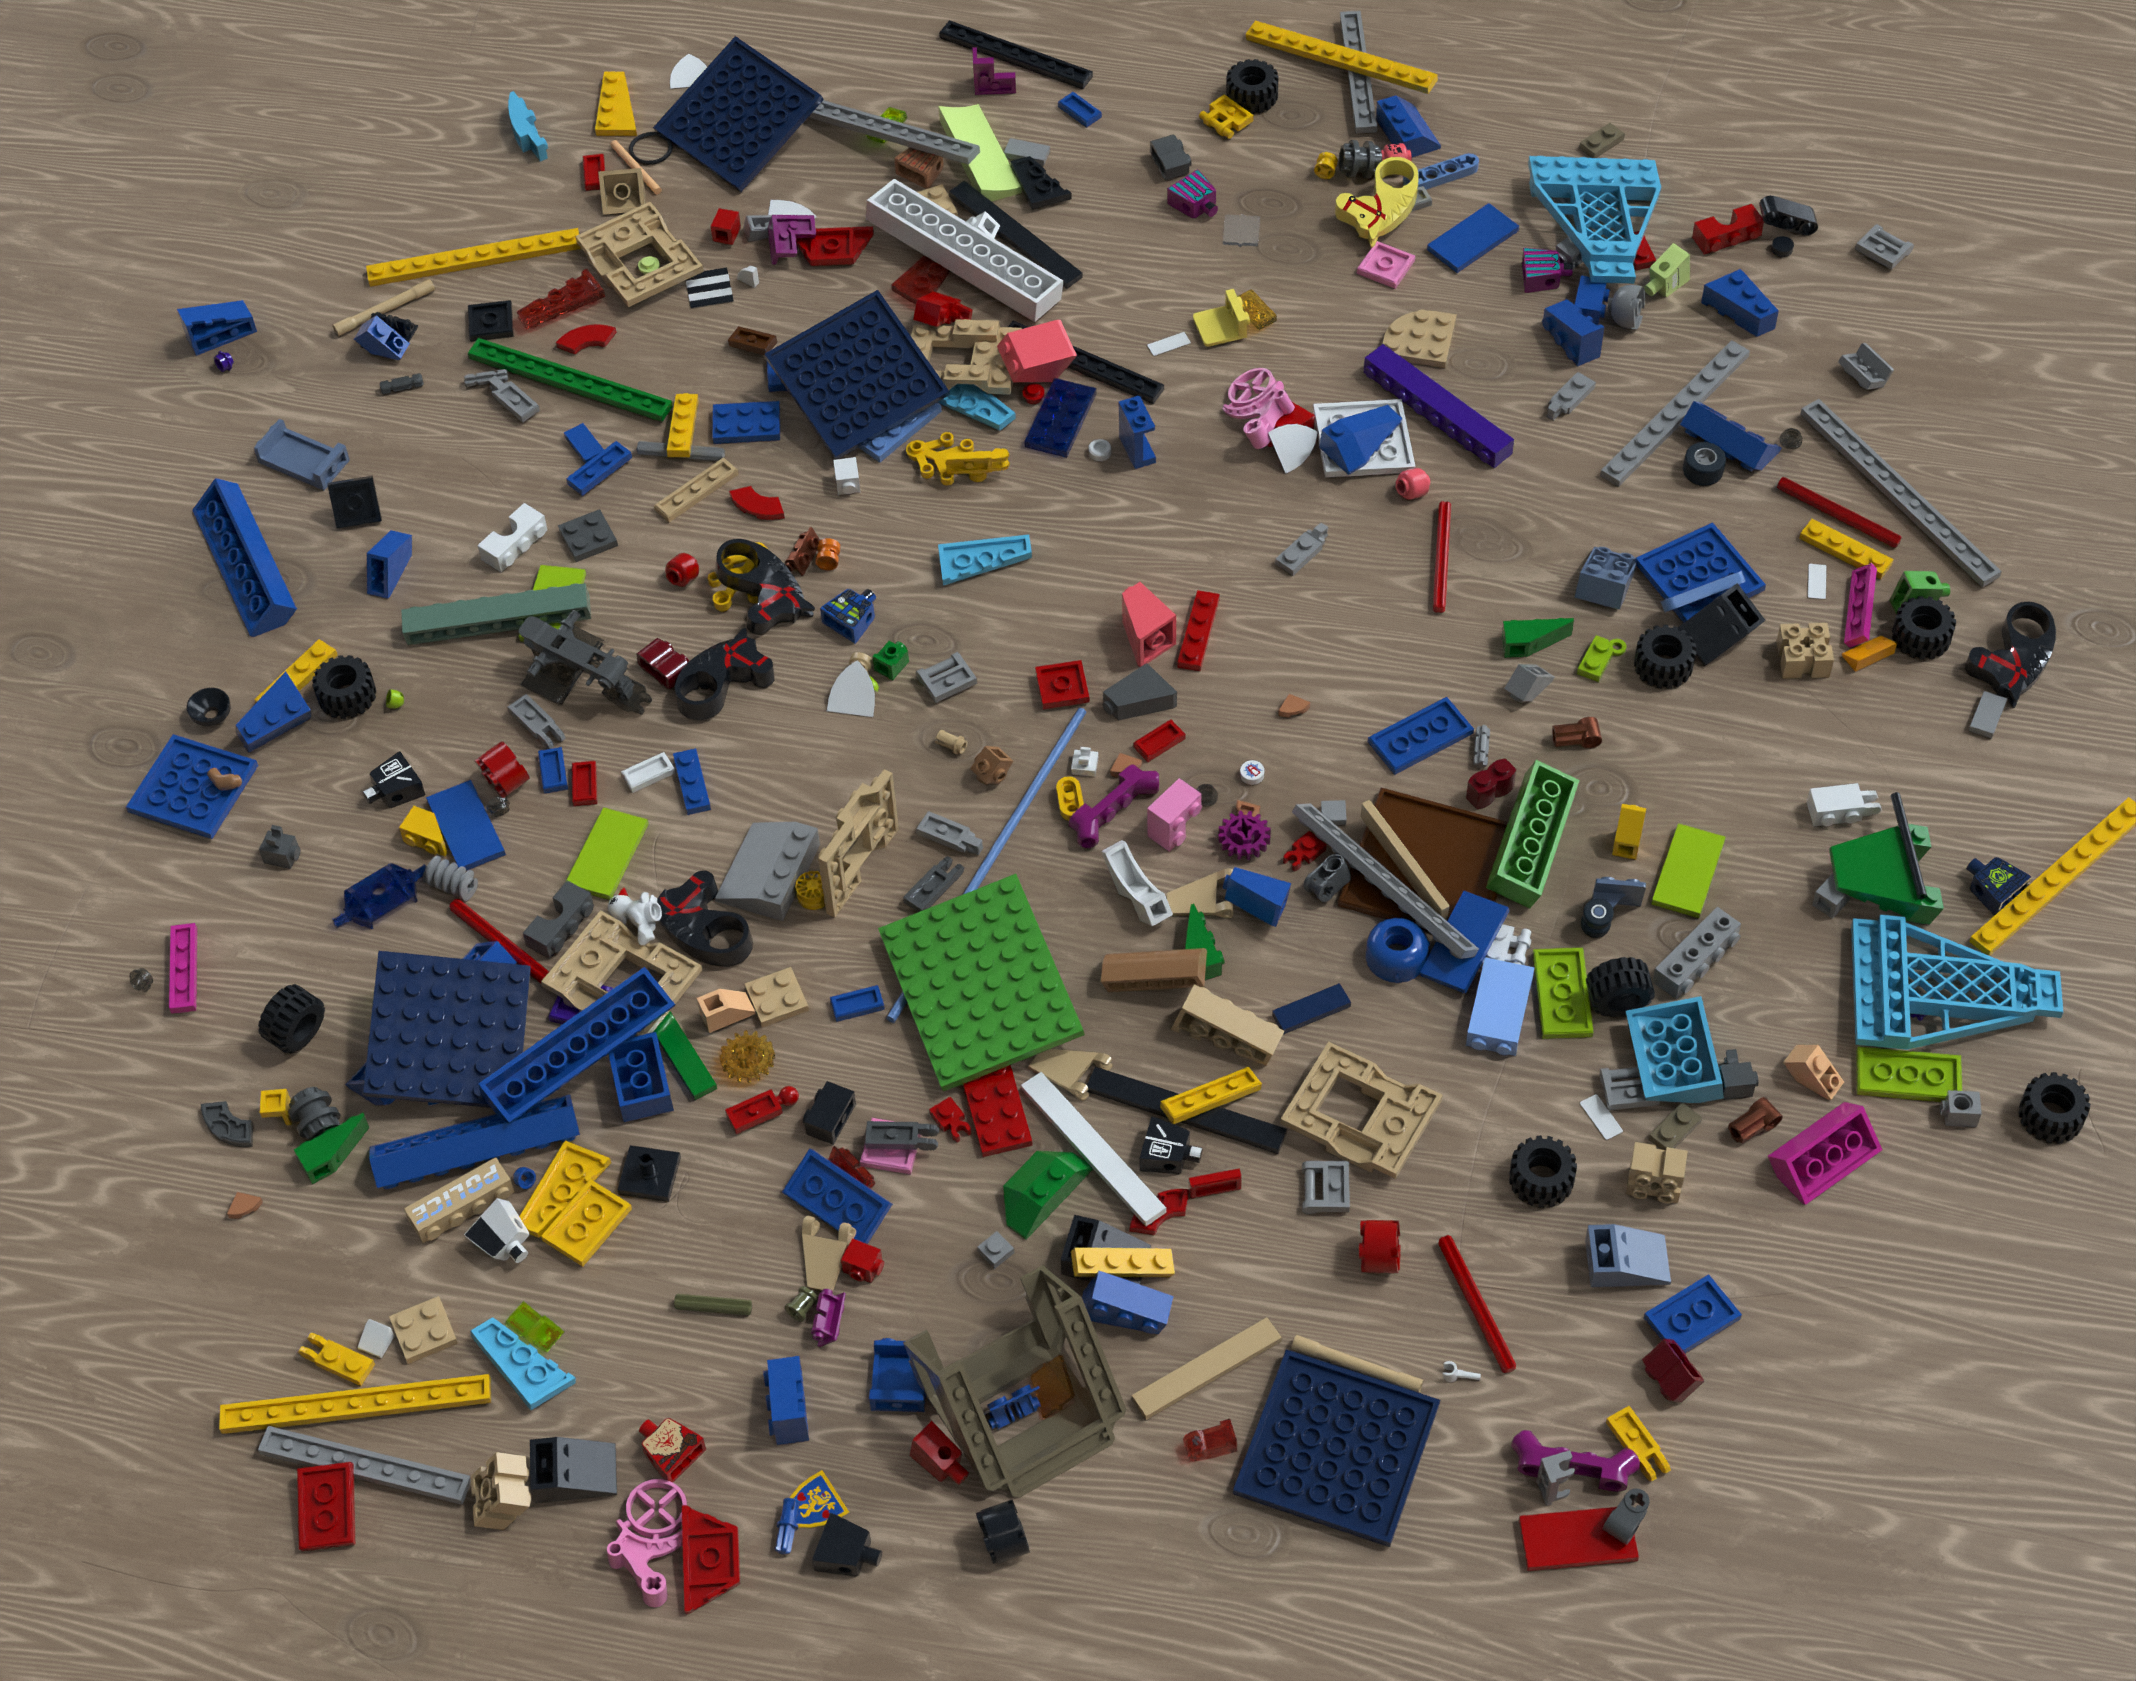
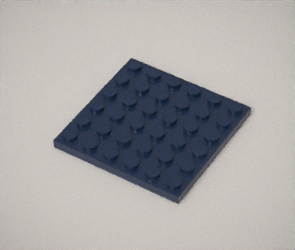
M735 36L653 128L675 146L742 192L824 99L821 94Z
M879 290L874 291L765 353L766 360L835 460L950 395L946 385Z
M378 951L363 1096L491 1108L481 1096L478 1084L523 1053L531 966Z
M1286 1349L1233 1488V1495L1391 1547L1441 1400Z

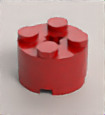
M503 741L497 743L474 760L482 771L481 774L489 785L493 783L496 786L494 789L502 799L530 779L524 766L519 764L516 755Z
M1361 1220L1360 1235L1363 1236L1362 1243H1359L1361 1272L1399 1273L1401 1258L1399 1220Z

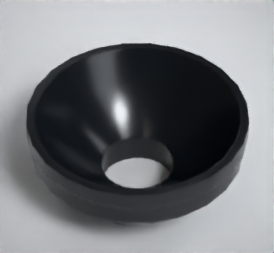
M218 688L201 689L194 693L187 702L189 717L194 723L201 726L219 724L229 715L231 709L228 695ZM211 710L218 711L214 718L205 717L207 712Z

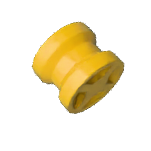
M1330 152L1320 153L1314 167L1315 174L1321 179L1332 178L1338 164L1337 157Z

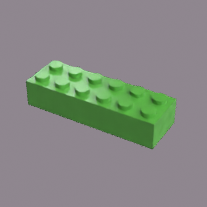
M1535 760L1526 771L1486 888L1527 908H1531L1541 897L1580 780Z

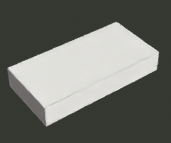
M663 752L623 770L621 773L631 792L634 793L675 774V769Z

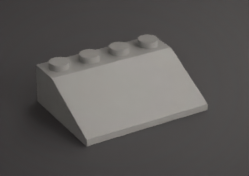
M798 822L752 823L715 897V901L783 921L797 893L795 888L796 881L800 875L808 871L820 846L818 828Z

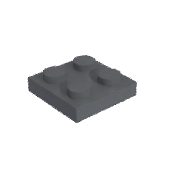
M600 509L558 525L559 532L576 562L618 546L617 539Z

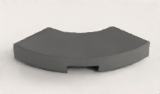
M227 1101L201 1104L204 1121L215 1137L233 1146L253 1147V1123L251 1120H241L233 1116L229 1111Z

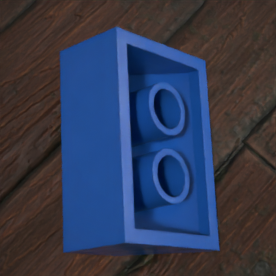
M1397 95L1377 101L1376 121L1391 144L1403 143L1406 149L1411 151V158L1441 149L1440 143L1413 104Z

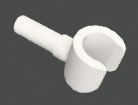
M1447 1361L1443 1364L1444 1369L1453 1371L1452 1373H1442L1443 1378L1447 1382H1454L1457 1378L1480 1381L1481 1374L1458 1370L1456 1364L1452 1361Z

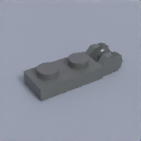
M949 856L945 857L936 866L934 865L903 897L904 903L917 912L930 908L961 877L965 867L957 864L949 873H946L951 867L953 860Z
M867 1121L865 1146L866 1149L917 1150L919 1148L923 1151H934L938 1147L937 1140L918 1138V1134L924 1137L937 1136L939 1128L934 1124H919L918 1122Z

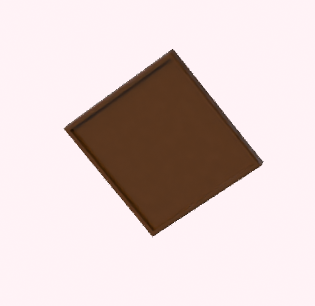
M1381 787L1374 806L1449 904L1446 921H1448L1463 891L1496 902L1498 893L1486 888L1508 822ZM1366 826L1359 846L1420 897ZM1350 868L1352 877L1349 883L1344 885L1338 900V907L1385 920L1403 918L1416 923V920L1411 915L1404 913L1398 908L1399 905L1396 902L1385 897L1381 893V889L1369 883L1359 870Z

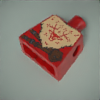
M666 1418L659 1426L648 1419L639 1428V1433L646 1438L641 1444L644 1455L664 1480L674 1482L706 1451L702 1436L671 1418Z

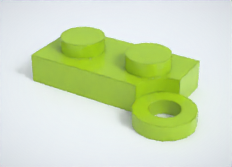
M1596 635L1578 667L1577 674L1599 682L1612 657L1621 656L1626 652V643L1621 639H1612L1609 642L1608 639ZM1618 645L1621 649L1616 650L1613 646Z

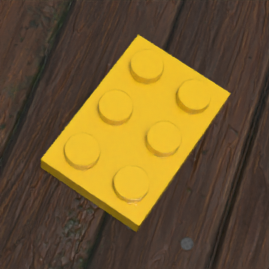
M590 1179L541 1235L542 1241L583 1267L632 1210L631 1204Z

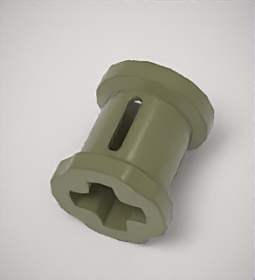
M801 1286L794 1300L785 1305V1311L795 1320L803 1322L806 1319L805 1314L813 1305H817L818 1296L807 1287Z

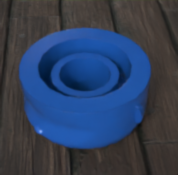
M1403 918L1386 919L1374 926L1369 933L1366 943L1367 965L1382 980L1394 983L1408 982L1420 975V971L1428 958L1430 942L1423 929L1416 923ZM1396 943L1404 945L1407 949L1396 951L1388 948V946Z

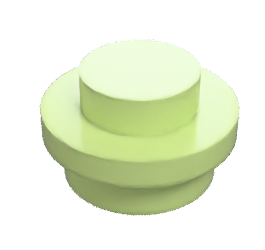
M648 256L639 261L638 267L640 272L646 275L660 268V263L657 258Z

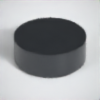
M1786 236L1776 237L1772 242L1771 250L1773 254L1779 257L1790 256L1793 252L1794 242Z

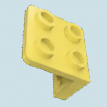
M1234 289L1225 291V306L1193 314V321L1206 347L1247 338V325H1250V318L1248 313L1243 311L1242 299L1240 296L1237 297Z

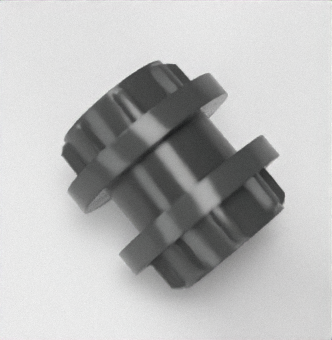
M1350 140L1349 143L1342 145L1339 151V170L1341 173L1346 174L1348 178H1354L1357 172H1362L1363 179H1370L1372 175H1375L1378 164L1382 162L1381 149L1378 145H1374L1372 141H1365L1363 147H1359L1357 140Z
M309 1087L298 1092L290 1100L288 1115L293 1122H300L297 1126L300 1137L312 1140L322 1135L326 1130L340 1125L338 1120L341 1115L336 1107H329L332 1098L327 1091L318 1090L317 1087Z

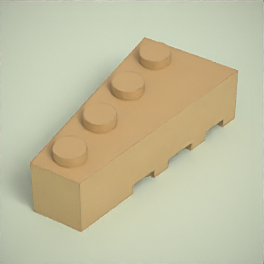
M1195 984L1171 1030L1178 1033L1181 1029L1191 1032L1190 1037L1201 1040L1202 1037L1212 1040L1214 1046L1221 1049L1231 1047L1235 1049L1237 1055L1266 1066L1284 1033L1276 1024L1266 1022L1256 1017L1253 1012L1243 1010L1235 1006L1230 1000L1222 999L1212 994L1207 988L1199 987Z

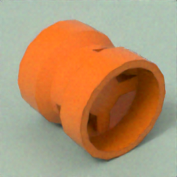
M831 538L819 541L815 563L820 569L834 570L837 568L839 562L838 555L841 549L840 543Z

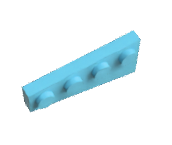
M956 384L949 390V396L938 401V403L999 431L1016 419V414L1013 410L992 394L984 392L975 384Z
M1029 535L938 544L943 586L1032 558Z
M492 1317L470 1330L473 1340L530 1410H533L576 1383V1378L569 1372L566 1374L558 1368V1364L551 1359L547 1360L541 1356L536 1348L530 1344L526 1345L519 1339L517 1334Z

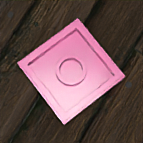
M1377 241L1357 268V274L1396 289L1415 262V255Z
M876 1118L871 1119V1121H888ZM864 1145L860 1165L862 1167L911 1175L917 1150L866 1149Z

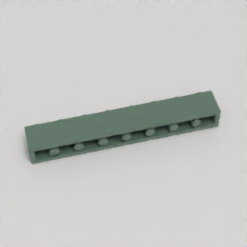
M575 583L570 586L549 587L535 591L527 590L514 594L505 593L500 596L458 600L444 604L436 603L423 607L414 606L401 610L402 633L407 645L518 630L530 616L536 617L547 624L560 623L563 619L566 620L571 611L574 610L580 614L577 621L591 619L590 595L586 583Z

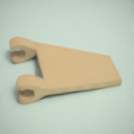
M1223 869L1168 892L1167 901L1173 913L1172 916H1189L1190 906L1195 904L1198 912L1202 911L1203 915L1232 918L1234 915L1233 904L1229 901L1218 904L1216 902L1217 883L1224 884L1226 875H1231L1233 869Z
M1049 1049L1039 1053L1029 1064L1028 1069L1037 1074L1042 1072L1048 1080L1070 1091L1079 1100L1085 1101L1089 1096L1087 1092L1088 1086L1078 1082V1080L1092 1063L1098 1068L1110 1071L1113 1065L1110 1063L1112 1058L1104 1053Z
M806 1216L803 1220L802 1239L807 1286L810 1289L819 1291L823 1289L833 1291L842 1267L841 1259L852 1238L854 1239L856 1229L851 1227L849 1223H842L839 1228L838 1241L816 1237L815 1234L820 1228V1222L812 1216Z

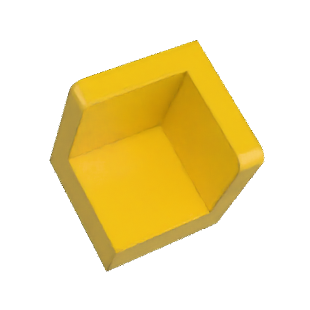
M287 1089L261 1091L260 1115L262 1118L282 1116L286 1125H292V1120L288 1115L291 1098Z

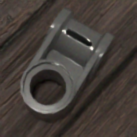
M1334 854L1327 857L1319 867L1308 874L1303 886L1307 892L1316 894L1320 901L1326 902L1344 885L1349 883L1352 875L1344 858L1339 854Z
M1634 1488L1629 1490L1618 1507L1612 1511L1602 1530L1627 1545L1647 1513L1650 1503L1648 1494L1641 1489ZM1635 1503H1638L1639 1505H1637L1636 1508L1632 1506Z

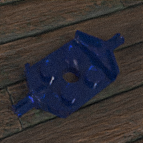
M389 863L344 890V913L332 919L333 924L338 928L348 921H353L356 924L373 929L372 922L412 898L415 903L418 902L416 882L423 877L427 866L423 864L412 871L411 869L407 870ZM378 888L385 889L382 894H373Z

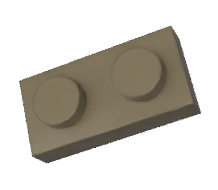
M1608 123L1581 141L1579 149L1591 158H1597L1622 142L1625 133L1613 124Z
M1682 1102L1649 1135L1648 1140L1661 1150H1666L1667 1147L1676 1148L1701 1123L1702 1117Z

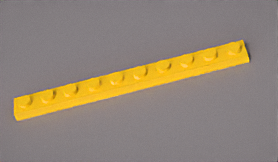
M1256 20L1245 34L1246 40L1426 94H1429L1438 81V75Z
M578 228L367 265L368 282L370 287L578 250L581 247L577 244L575 236L579 235Z
M2128 797L1975 932L1969 942L1984 954L1991 956L2136 827V802Z
M489 1374L223 1404L220 1405L219 1430L222 1434L267 1429L268 1426L278 1428L491 1403V1378Z

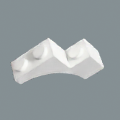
M1121 840L1101 851L1118 893L1132 900L1140 921L1154 926L1173 915L1165 894L1158 890L1144 875L1125 841Z

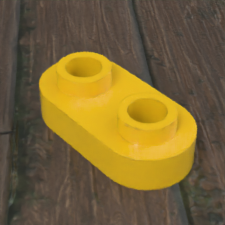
M1063 777L1057 782L1056 792L1060 814L1065 820L1069 821L1073 813L1084 802L1079 781L1074 777Z

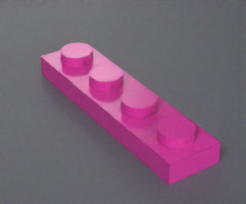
M1872 563L1852 571L1844 643L1849 648L1869 641L1877 568Z
M195 923L170 926L169 1010L171 1014L196 1011L197 926Z

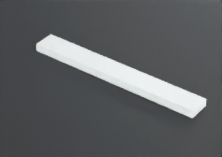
M1042 1072L1021 1085V1090L1145 1226L1166 1213V1207Z

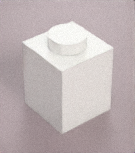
M856 457L833 460L838 495L859 493L860 484Z

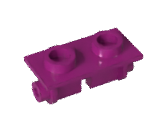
M823 1289L819 1293L816 1310L821 1312L823 1316L819 1313L815 1315L811 1329L813 1339L818 1341V1347L837 1340L841 1316L844 1311L846 1296L844 1292L833 1295L832 1290Z

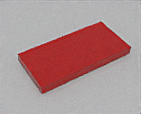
M1617 1507L1519 1516L1527 1571L1638 1561L1639 1555L1635 1534L1630 1542L1625 1545L1602 1530L1608 1517Z

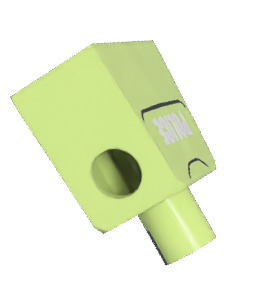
M1673 243L1650 267V281L1644 286L1645 292L1650 296L1658 292L1662 296L1668 297L1690 280V254Z

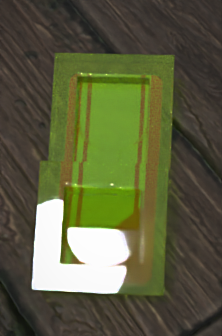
M524 1301L505 1322L519 1335L545 1352H548L565 1332L545 1315L542 1317Z

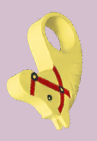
M1390 157L1378 164L1375 171V196H1361L1357 198L1350 193L1340 194L1336 199V218L1355 227L1359 237L1368 239L1370 247L1373 248L1379 236L1394 230L1412 211L1418 192L1417 167L1410 160L1402 157ZM1398 174L1408 178L1410 183L1402 188H1392V186L1383 182L1382 179L1388 175Z

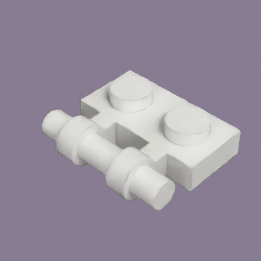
M1502 925L1485 958L1525 965V953L1531 945V931L1529 929H1522L1521 934L1517 937L1513 936L1515 927ZM1509 947L1516 948V952L1508 954Z

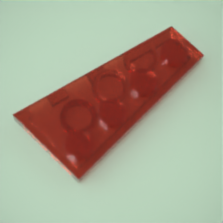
M924 255L893 282L891 288L893 292L916 305L917 298L933 291H938L950 270Z
M585 269L581 272L582 276L577 279L572 277L565 281L566 285L561 289L557 290L554 288L548 292L546 298H538L518 310V319L526 330L536 327L546 321L556 319L563 314L575 311L580 307L604 298V290L588 269Z

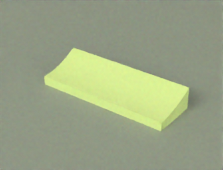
M979 104L967 107L939 106L940 123L946 135L979 145L980 153L969 165L961 163L972 186L990 201L1022 193L1021 185Z

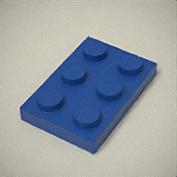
M779 401L713 404V444L780 440Z
M1708 1274L1645 1312L1644 1319L1661 1340L1673 1339L1686 1353L1739 1321L1742 1314Z

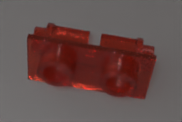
M833 1146L828 1160L871 1189L875 1185L874 1176L864 1166L855 1168L859 1166L860 1162L851 1154L849 1149H844L843 1147L837 1149L836 1146Z

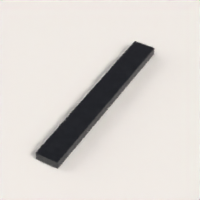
M950 20L939 32V38L971 50L977 47V52L1080 89H1084L1093 77V71Z
M965 180L949 191V197L976 217L983 212L988 213L1000 225L996 234L1033 263L1062 279L1063 286L1066 289L1083 278V272Z
M1014 320L1008 326L1012 328H1028V326ZM1073 346L1077 357L1067 368L1130 395L1140 396L1142 400L1154 404L1164 391V384Z
M1098 1067L1094 1068L1087 1083V1092L1166 1118L1168 1117L1160 1108L1161 1101L1179 1094ZM1216 1107L1181 1121V1123L1279 1154L1287 1134L1286 1128L1222 1107Z

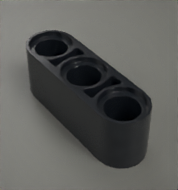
M1772 195L1762 198L1759 202L1763 221L1767 225L1806 236L1814 234L1818 230L1815 212L1810 206Z

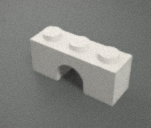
M525 503L509 516L513 534L501 536L493 531L478 544L481 560L500 572L512 565L516 558L523 552H526L548 530L545 516Z

